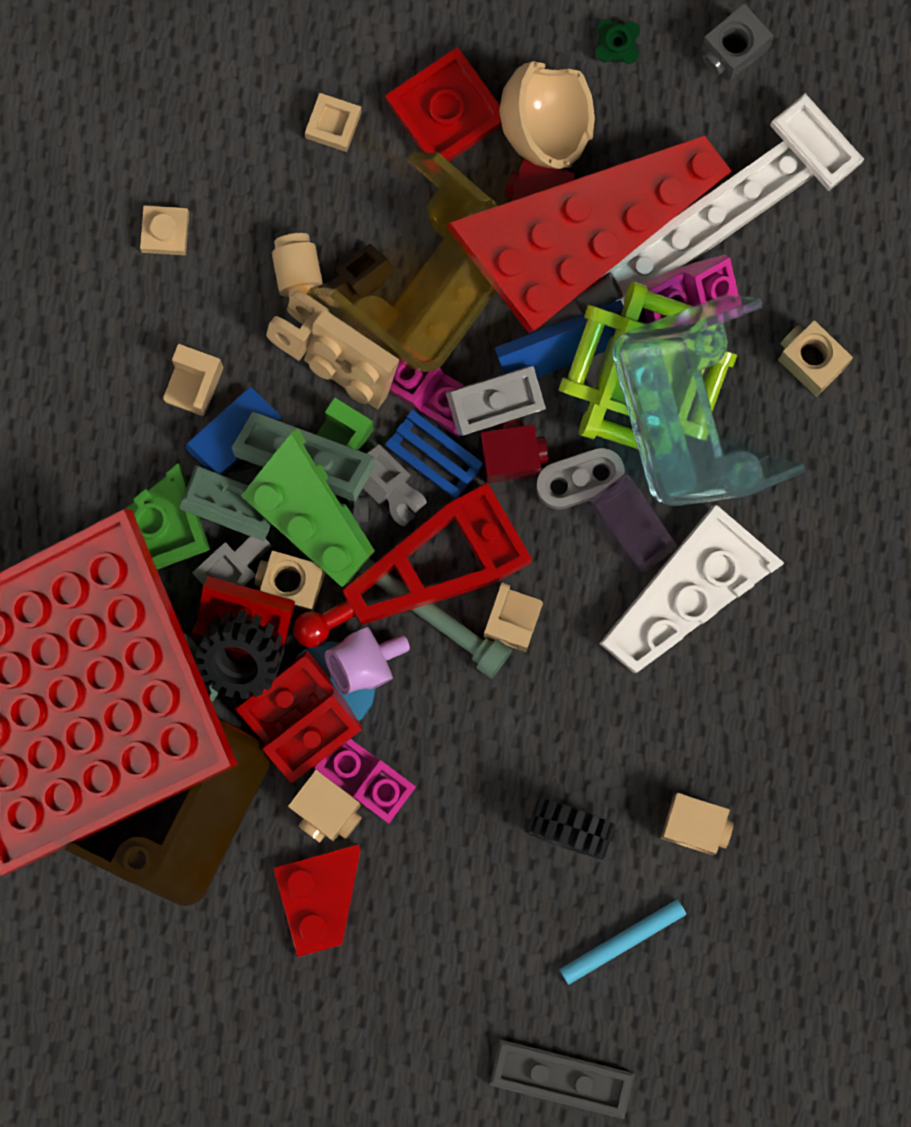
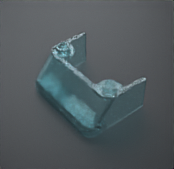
M723 295L622 334L616 341L613 349L615 367L648 486L652 496L658 502L671 506H683L745 497L806 472L803 463L771 456L758 460L752 453L741 450L732 451L724 455L701 373L702 369L715 365L725 355L728 341L723 322L763 308L761 299Z

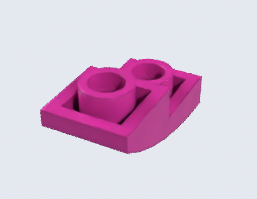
M726 255L705 259L677 268L644 283L647 286V291L697 308L706 305L716 309L739 296L731 259ZM644 309L647 324L662 328L676 320Z
M404 347L397 357L399 363L389 392L459 437L460 435L457 434L446 392L463 387L464 385L444 374L437 365Z
M349 739L312 767L388 824L416 788V786L352 739Z

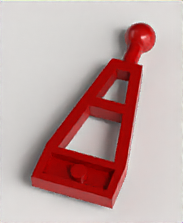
M486 483L447 504L343 590V596L346 601L322 614L314 611L301 614L295 620L293 633L295 639L301 645L309 648L318 647L327 640L329 631L332 628L353 617H356L360 625H364L490 586L530 565L532 558L489 484ZM455 520L483 570L424 588L408 557ZM395 568L409 593L367 606L361 595Z

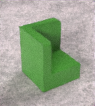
M334 398L325 412L326 421L320 428L317 436L360 451L374 430L372 420L337 398Z

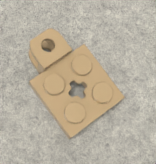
M295 290L289 297L287 311L303 325L298 329L288 321L274 316L268 326L266 335L268 339L298 361L306 352L304 361L309 364V367L315 374L323 379L331 378L344 387L349 396L361 404L368 403L378 410L388 396L399 359L329 313L328 308L307 294Z

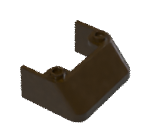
M219 718L238 766L190 788L162 845L144 837H132L119 846L112 861L70 841L65 850L177 905L191 906L198 903L206 895L270 768L271 759L262 750L264 744L255 737Z

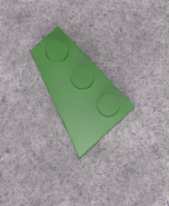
M297 428L290 433L241 497L343 587L373 554L374 549L346 504H341L326 482L329 478L320 463L316 465L303 445L307 441Z
M179 463L166 473L167 476L150 490L145 489L133 499L134 502L126 508L133 511L157 570L210 550L199 516L179 509L188 485L183 467Z

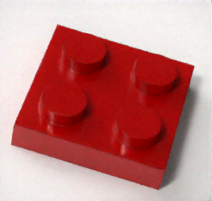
M458 47L385 95V101L435 171L502 127L499 103Z

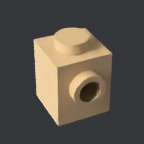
M315 770L288 805L292 811L303 818L298 826L319 843L324 836L333 842L338 835L346 839L362 819L356 813L361 804L317 770Z

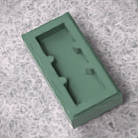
M195 465L179 509L262 541L265 540L271 523L241 497L249 485Z

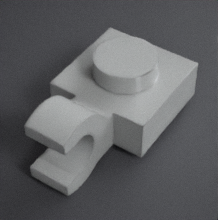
M379 444L367 453L374 457L375 467L363 490L379 504L387 499L391 516L398 524L405 526L415 518L414 513L408 509L407 505L416 513L427 501L419 491L411 488L406 483L411 475Z
M250 536L234 551L225 542L192 573L203 585L207 577L210 576L247 587L256 577V574L249 566L259 560L273 546L266 538L262 541Z

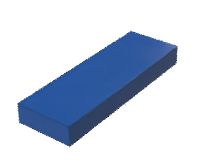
M618 300L600 308L621 315L624 305L621 300ZM585 313L495 347L503 373L526 366H534L538 378L572 365L588 320L584 318ZM604 326L594 356L605 352L609 338L614 336L616 328Z

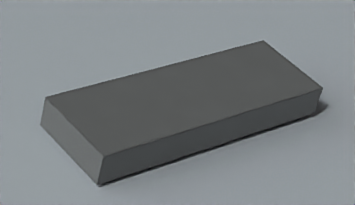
M500 1040L489 1085L624 1119L635 1074Z

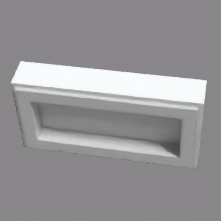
M806 93L772 120L770 124L774 131L828 191L861 165L864 160Z

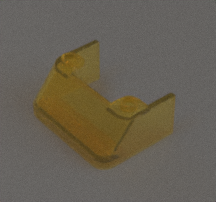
M438 152L412 153L407 161L439 188L428 204L427 219L430 226L444 239L394 307L377 296H364L352 304L336 289L311 287L307 292L308 296L328 308L329 313L398 358L399 362L411 369L423 372L434 371L442 366L496 293V290L454 238L446 225L497 207L498 205Z

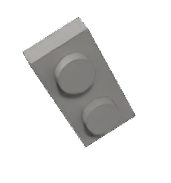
M526 366L446 392L457 434L461 436L546 409L534 366Z

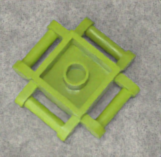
M635 281L627 289L621 315L588 304L584 318L588 320L568 377L562 378L558 389L563 393L590 401L588 410L583 415L580 423L579 435L590 439L598 436L647 452L651 459L664 462L667 459L677 432H684L707 440L712 428L708 423L728 367L734 366L737 358L735 353L708 345L716 324L717 309L702 305L701 308L647 291L646 285ZM642 308L694 325L691 339L638 321ZM607 325L616 328L614 336L609 338L597 372V378L599 379L594 388L584 383L604 326ZM708 360H711L693 415L689 419L688 415ZM610 409L659 425L660 427L658 433L653 436L604 420L603 418L606 410Z

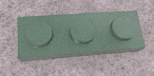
M252 412L232 446L234 456L264 467L290 433L297 428ZM299 429L307 441L303 445L316 465L320 463L329 478L326 482L335 495L355 502L375 467L374 457Z

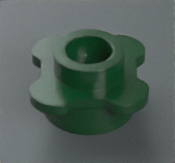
M609 19L601 21L597 26V33L600 35V45L595 50L597 59L603 63L610 61L613 63L624 62L625 64H633L639 57V52L636 49V38L639 37L641 32L639 25L633 21H629L626 24H614ZM619 38L622 40V44L615 45L614 40Z

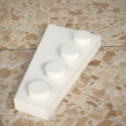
M714 505L599 644L629 670L637 673L682 640L685 635L697 626L705 623L717 614L724 606L751 589L755 583L782 566L784 562L719 506Z

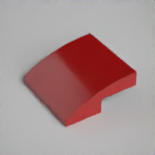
M208 576L203 586L198 617L191 634V639L198 647L208 624H211L216 616L222 619L224 612L232 611L234 618H236L239 611H246L247 619L253 620L255 614L261 616L260 625L263 627L270 622L275 627L272 635L280 633L282 637L280 646L285 648L295 601ZM234 647L224 648L230 656L239 661L255 662L254 658L242 649Z
M305 651L278 672L272 686L268 690L264 689L262 695L255 697L251 693L249 698L239 702L235 709L263 741L264 746L262 750L290 783H293L362 730L361 724L343 696L308 651Z

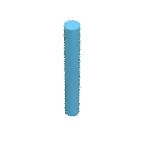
M678 899L559 970L567 984L570 985L684 917L686 912Z

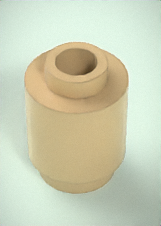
M293 233L277 238L274 241L275 249L272 251V258L279 294L284 297H290L295 290H298L314 299L316 297L315 291L319 286L323 285L315 244L310 242L309 235L306 233Z

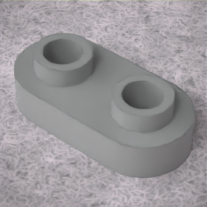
M598 448L546 466L538 476L536 484L537 495L547 507L561 510L611 494L622 483L625 473L623 461L614 451ZM597 466H604L609 470L610 476L604 481H599L593 476V469ZM555 480H562L567 485V491L562 495H556L551 491L550 484Z

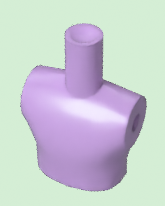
M369 627L352 633L337 646L325 652V661L336 686L343 694L347 695L361 689L372 690L392 680L393 676L386 661L408 652L410 646L404 635H399L378 644Z

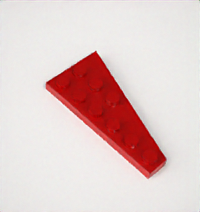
M702 136L450 222L446 227L530 334L718 183L731 170L708 139Z

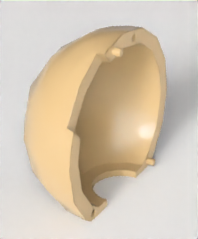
M534 61L525 63L515 70L503 88L499 109L503 132L515 151L536 166L554 169L572 167L571 165L581 157L588 140L593 138L594 107L592 95L585 77L581 71L573 69L550 70L544 69V63Z

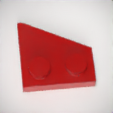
M359 844L274 868L297 957L343 945L361 853Z

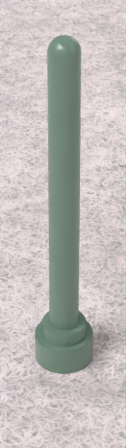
M368 558L358 572L363 574L376 562ZM390 572L376 583L378 587L394 598L409 593L404 583ZM433 603L411 610L473 655L472 660L478 664L476 669L490 679L496 675L512 652L511 648L498 639L494 642L489 638L481 639Z

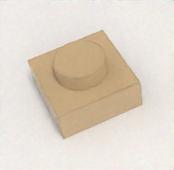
M319 93L305 131V138L347 152L362 113L361 107Z
M144 206L140 244L141 252L186 255L189 222L188 208Z

